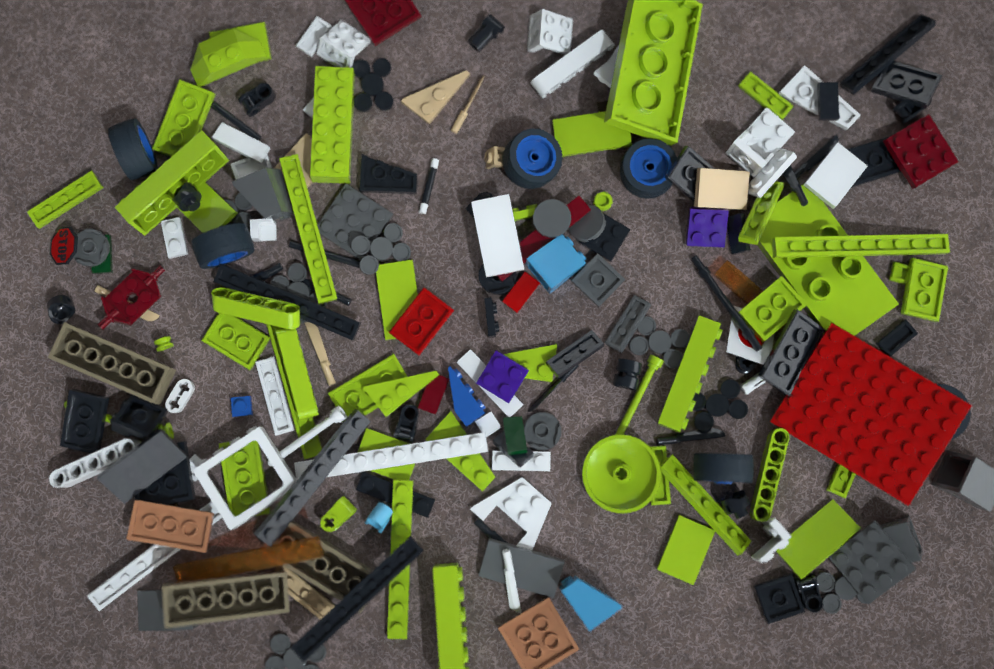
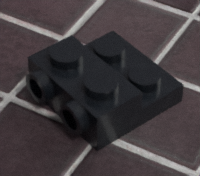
M131 394L128 400L125 399L122 402L120 411L113 414L110 420L112 424L111 430L128 438L134 435L145 440L155 432L166 416L168 409Z

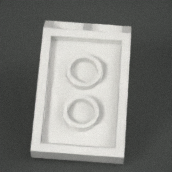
M766 108L749 128L732 143L726 154L745 171L750 172V175L754 178L795 131L770 109Z

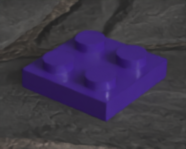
M689 207L686 245L725 248L729 210Z
M496 350L476 384L510 403L529 370Z

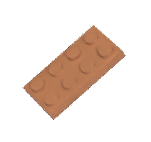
M135 500L126 540L206 553L214 513Z

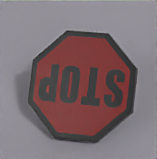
M59 227L51 239L50 256L56 265H68L77 253L78 236L72 227Z

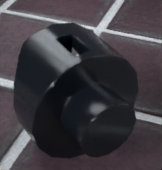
M186 182L177 195L172 198V201L182 211H196L200 207L202 196L192 183Z
M66 295L54 296L47 303L49 318L56 324H63L76 311L73 300Z
M739 490L733 494L732 498L721 501V505L727 515L734 513L736 519H739L748 514L745 507L750 505V501L744 490Z

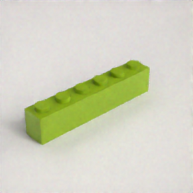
M702 316L698 317L658 425L678 433L682 429H686L689 419L686 418L688 411L692 412L696 403L693 400L695 393H700L703 385L700 382L702 375L706 376L710 366L707 365L709 357L713 358L716 347H713L715 340H720L723 332L720 329L721 323Z

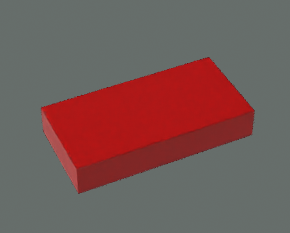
M524 272L502 303L518 313L540 282Z

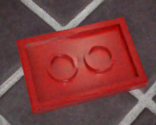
M424 287L389 333L420 356L453 314L454 310Z

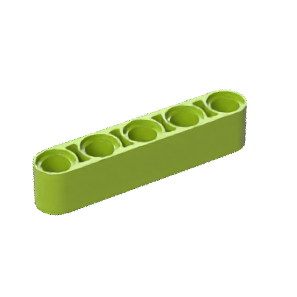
M218 287L211 291L212 305L215 312L286 329H296L300 326V308L296 304L224 287Z
M276 329L298 417L300 420L317 416L319 412L297 330Z
M783 428L771 430L767 437L750 507V516L755 521L765 522L772 513L789 442V433ZM776 432L782 435L780 442H777L774 438ZM773 450L778 455L776 461H772L770 458V453ZM769 469L773 472L771 480H768L765 476L766 471ZM764 488H766L769 493L766 499H763L761 497V491ZM761 507L764 510V515L758 518L756 511Z

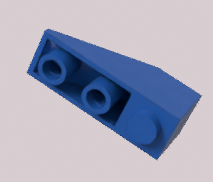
M450 366L448 371L454 410L464 425L468 427L485 414L483 410L486 407L480 399H474L472 396L474 391L469 384L464 385L460 379L463 376L458 369L455 368L453 370Z

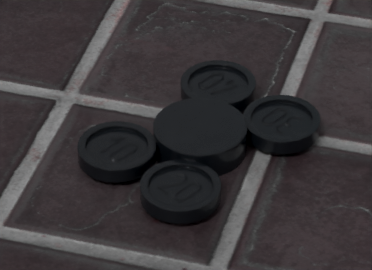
M379 58L373 64L374 73H370L371 67L366 60L360 59L355 61L352 65L354 75L362 79L361 87L364 92L355 97V108L359 112L369 111L373 105L371 97H375V105L379 110L387 111L391 109L394 100L390 93L382 92L384 82L381 78L391 73V63L385 58Z
M729 379L724 381L720 388L721 394H713L707 400L702 393H695L693 400L696 403L693 411H700L704 407H706L707 411L697 414L694 419V424L698 430H710L714 425L713 417H721L727 411L734 419H742L747 415L748 406L744 401L734 400L729 405L728 399H733L740 393V386L735 380Z

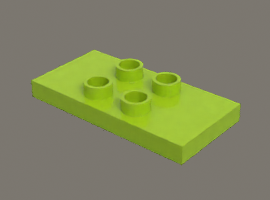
M628 0L604 123L648 139L652 138L663 141L669 146L678 143L702 12V3L695 0Z
M803 184L801 187L808 200V204L801 206L794 192L778 201L758 242V247L780 277L783 276L805 301L807 306L804 309L814 322L826 330L833 323L855 336L899 305L864 256L773 258L771 239L774 237L848 236L824 202Z

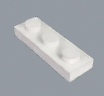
M781 148L755 178L751 180L748 194L761 198L797 158L795 153Z
M493 451L492 470L550 471L551 452L532 451L534 452V457L519 468L502 451Z

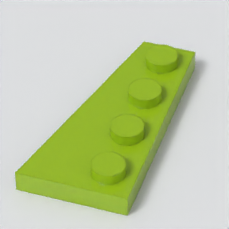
M450 411L425 440L433 441L465 436L467 434ZM480 453L446 458L482 492L495 478V475Z

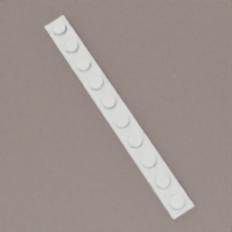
M486 433L346 454L327 477L488 452ZM313 460L294 463L297 480Z

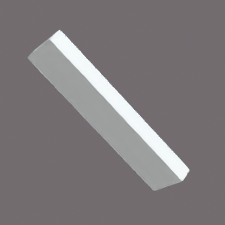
M471 349L457 361V364L475 383L486 367ZM479 386L508 417H511L523 406L515 395L510 403H507Z
M275 357L256 361L275 436L294 431Z

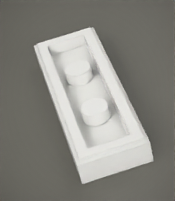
M223 122L212 136L214 141L261 164L270 150L268 145Z

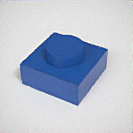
M251 396L231 398L232 417L253 415Z

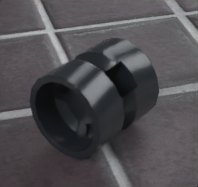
M618 358L616 365L618 373L614 375L612 385L624 389L637 390L639 382L637 375L641 373L642 363Z

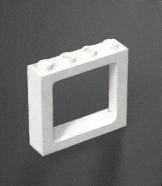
M254 426L246 431V436L233 439L229 447L218 449L213 453L214 457L208 461L207 459L201 460L196 464L197 468L192 470L230 531L235 530L282 499L297 481L263 427L257 428ZM256 440L283 481V486L239 516H234L207 472L233 453Z

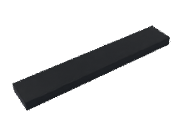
M920 14L839 83L840 87L853 95L856 94L934 28L936 20Z

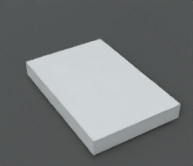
M836 143L805 182L804 186L834 209L863 173L867 165L840 143Z

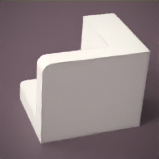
M251 219L250 235L254 242L277 240L276 221L272 219Z

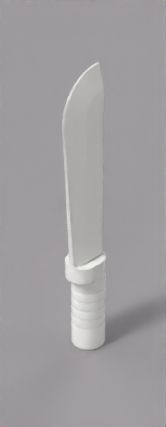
M505 549L502 553L505 563L504 573L509 607L515 612L521 613L511 553L509 549Z

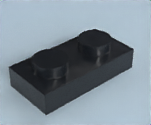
M492 297L484 298L488 338H494L496 333L499 332V323L494 321V314L497 313V304L492 302Z

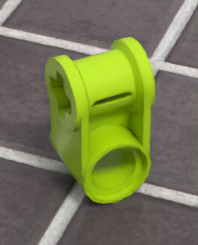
M342 496L322 517L320 522L322 529L328 532L336 531L357 511V508L345 496ZM334 519V527H327L328 522L326 520Z

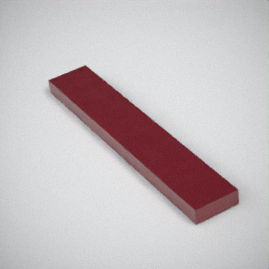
M577 196L566 205L571 212L569 228L591 211L580 196ZM535 230L519 243L523 265L529 256L555 238L542 236ZM514 272L496 276L503 282Z

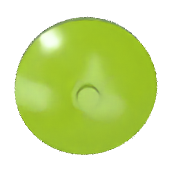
M620 434L606 437L590 449L583 464L582 476L587 493L597 505L614 513H631L646 506L656 495L661 482V467L658 457L647 443L637 437Z

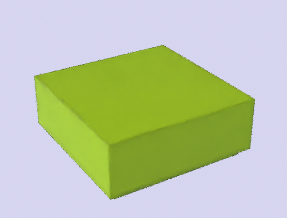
M893 262L889 281L906 285L909 265Z

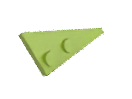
M437 371L368 385L363 387V389L382 413L388 417L438 377L439 374Z

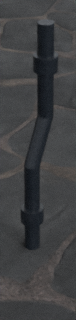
M697 255L691 258V261L699 271V276L705 279L716 297L732 316L743 332L742 336L745 340L750 342L756 352L761 350L763 347L754 336L755 332L747 326L738 311L710 275L711 271L709 268L703 265Z

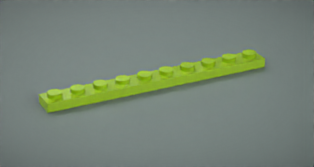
M948 234L774 237L771 239L773 258L950 253Z

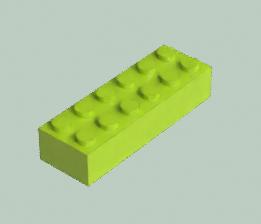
M315 66L310 177L314 183L350 184L355 80L353 68Z
M201 130L186 145L179 148L177 153L166 160L160 168L151 173L143 183L136 186L115 208L130 225L145 236L177 208L172 198L177 195L184 183L190 182L197 188L230 160Z
M458 562L435 564L433 576L440 669H469V667L465 666L469 659L468 647H464V642H467V627H463L462 623L466 619L465 607H461V601H464V587H460V581L463 579V569L458 566Z

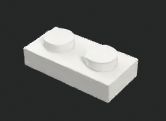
M177 217L161 221L168 258L188 255L181 218Z

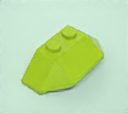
M231 29L198 43L191 72L197 86L202 87L267 59V56L259 40Z

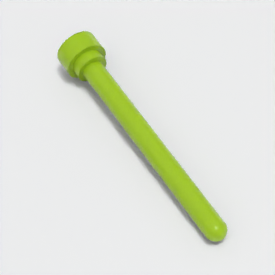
M654 355L649 356L647 360L648 369L615 435H624L655 370L657 371L658 368L662 367L664 363L662 359Z

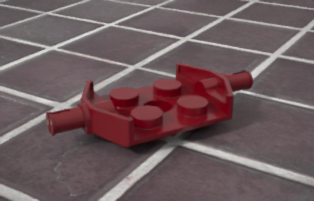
M160 265L150 274L131 269L132 273L105 298H101L106 315L97 325L102 330L111 322L131 326L162 297L157 284V278L165 270ZM132 294L138 296V300L133 304L127 301L128 297Z

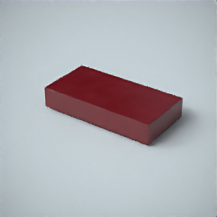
M439 375L426 385L418 408L436 415L450 379Z

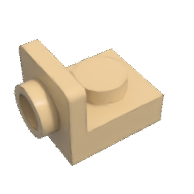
M494 146L486 151L484 156L486 169L493 167L503 168L502 159L505 148Z

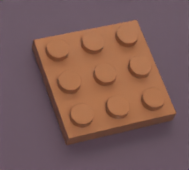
M549 597L498 627L521 669H548L579 650Z

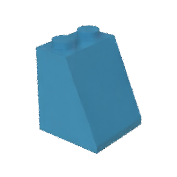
M561 235L556 237L526 260V266L549 294L586 265L585 256L573 248L574 243L568 236L564 237Z
M569 575L561 581V591L589 631L622 609L617 600L577 576L571 577Z

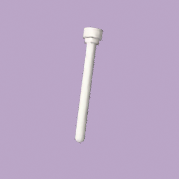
M339 405L332 409L328 418L279 452L281 456L285 458L334 422L341 423L347 419L345 411ZM268 460V465L272 466L271 462Z

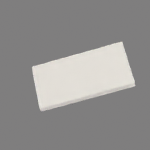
M509 194L472 201L486 277L524 270Z

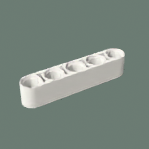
M600 30L531 81V84L538 94L545 98L547 93L555 91L561 86V83H566L573 78L576 72L584 70L590 65L591 61L595 62L606 54L605 51H610L615 44L604 30Z
M123 439L54 470L49 476V482L56 488H68L102 473L127 454L131 444L135 448L141 441ZM113 452H115V458H114V460H113V458H112ZM96 460H98V466H97V467L95 466V461H96Z

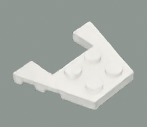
M522 477L471 507L470 510L484 521L490 512L498 506L527 532L516 546L533 550L551 502Z

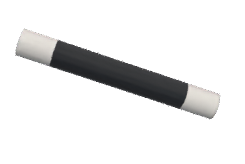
M436 158L431 160L419 213L422 214L427 212L439 160Z

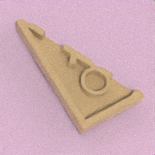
M467 70L403 98L401 103L430 124L467 80L470 73Z

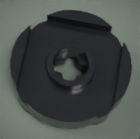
M484 264L481 266L478 274L482 288L487 293L493 295H502L509 292L514 287L517 277L516 272L503 282L501 280L497 281L495 278L493 279L492 276L486 277Z

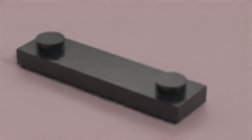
M366 472L362 473L356 490L392 504L393 483ZM413 491L412 512L429 518L435 499Z

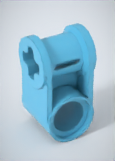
M379 502L366 519L365 524H370L381 534L389 523L393 511L384 503Z

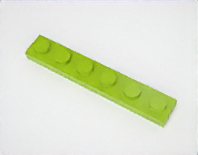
M673 454L669 456L660 466L663 475L737 556L741 555L752 541L697 481H694V477Z

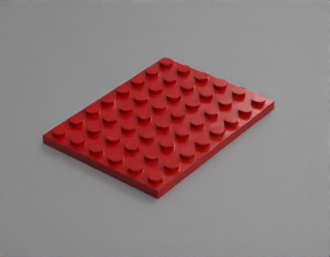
M831 323L801 371L790 396L786 395L769 422L785 429L790 435L909 506L972 405Z

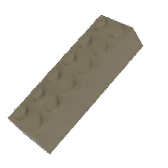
M64 322L48 356L49 359L158 405H161L176 372V369L66 322Z
M293 520L271 547L264 543L259 550L340 601L373 571L370 567ZM366 605L359 611V613H362Z
M285 570L162 584L165 628L289 612L287 572Z

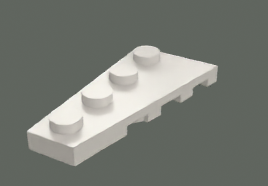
M804 66L779 94L818 115L817 84L823 81ZM839 96V120L829 122L844 130H848L861 115Z

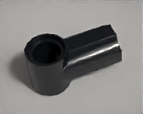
M489 14L481 23L480 28L468 39V43L480 53L492 39H496L497 35L504 31L505 26L492 14Z

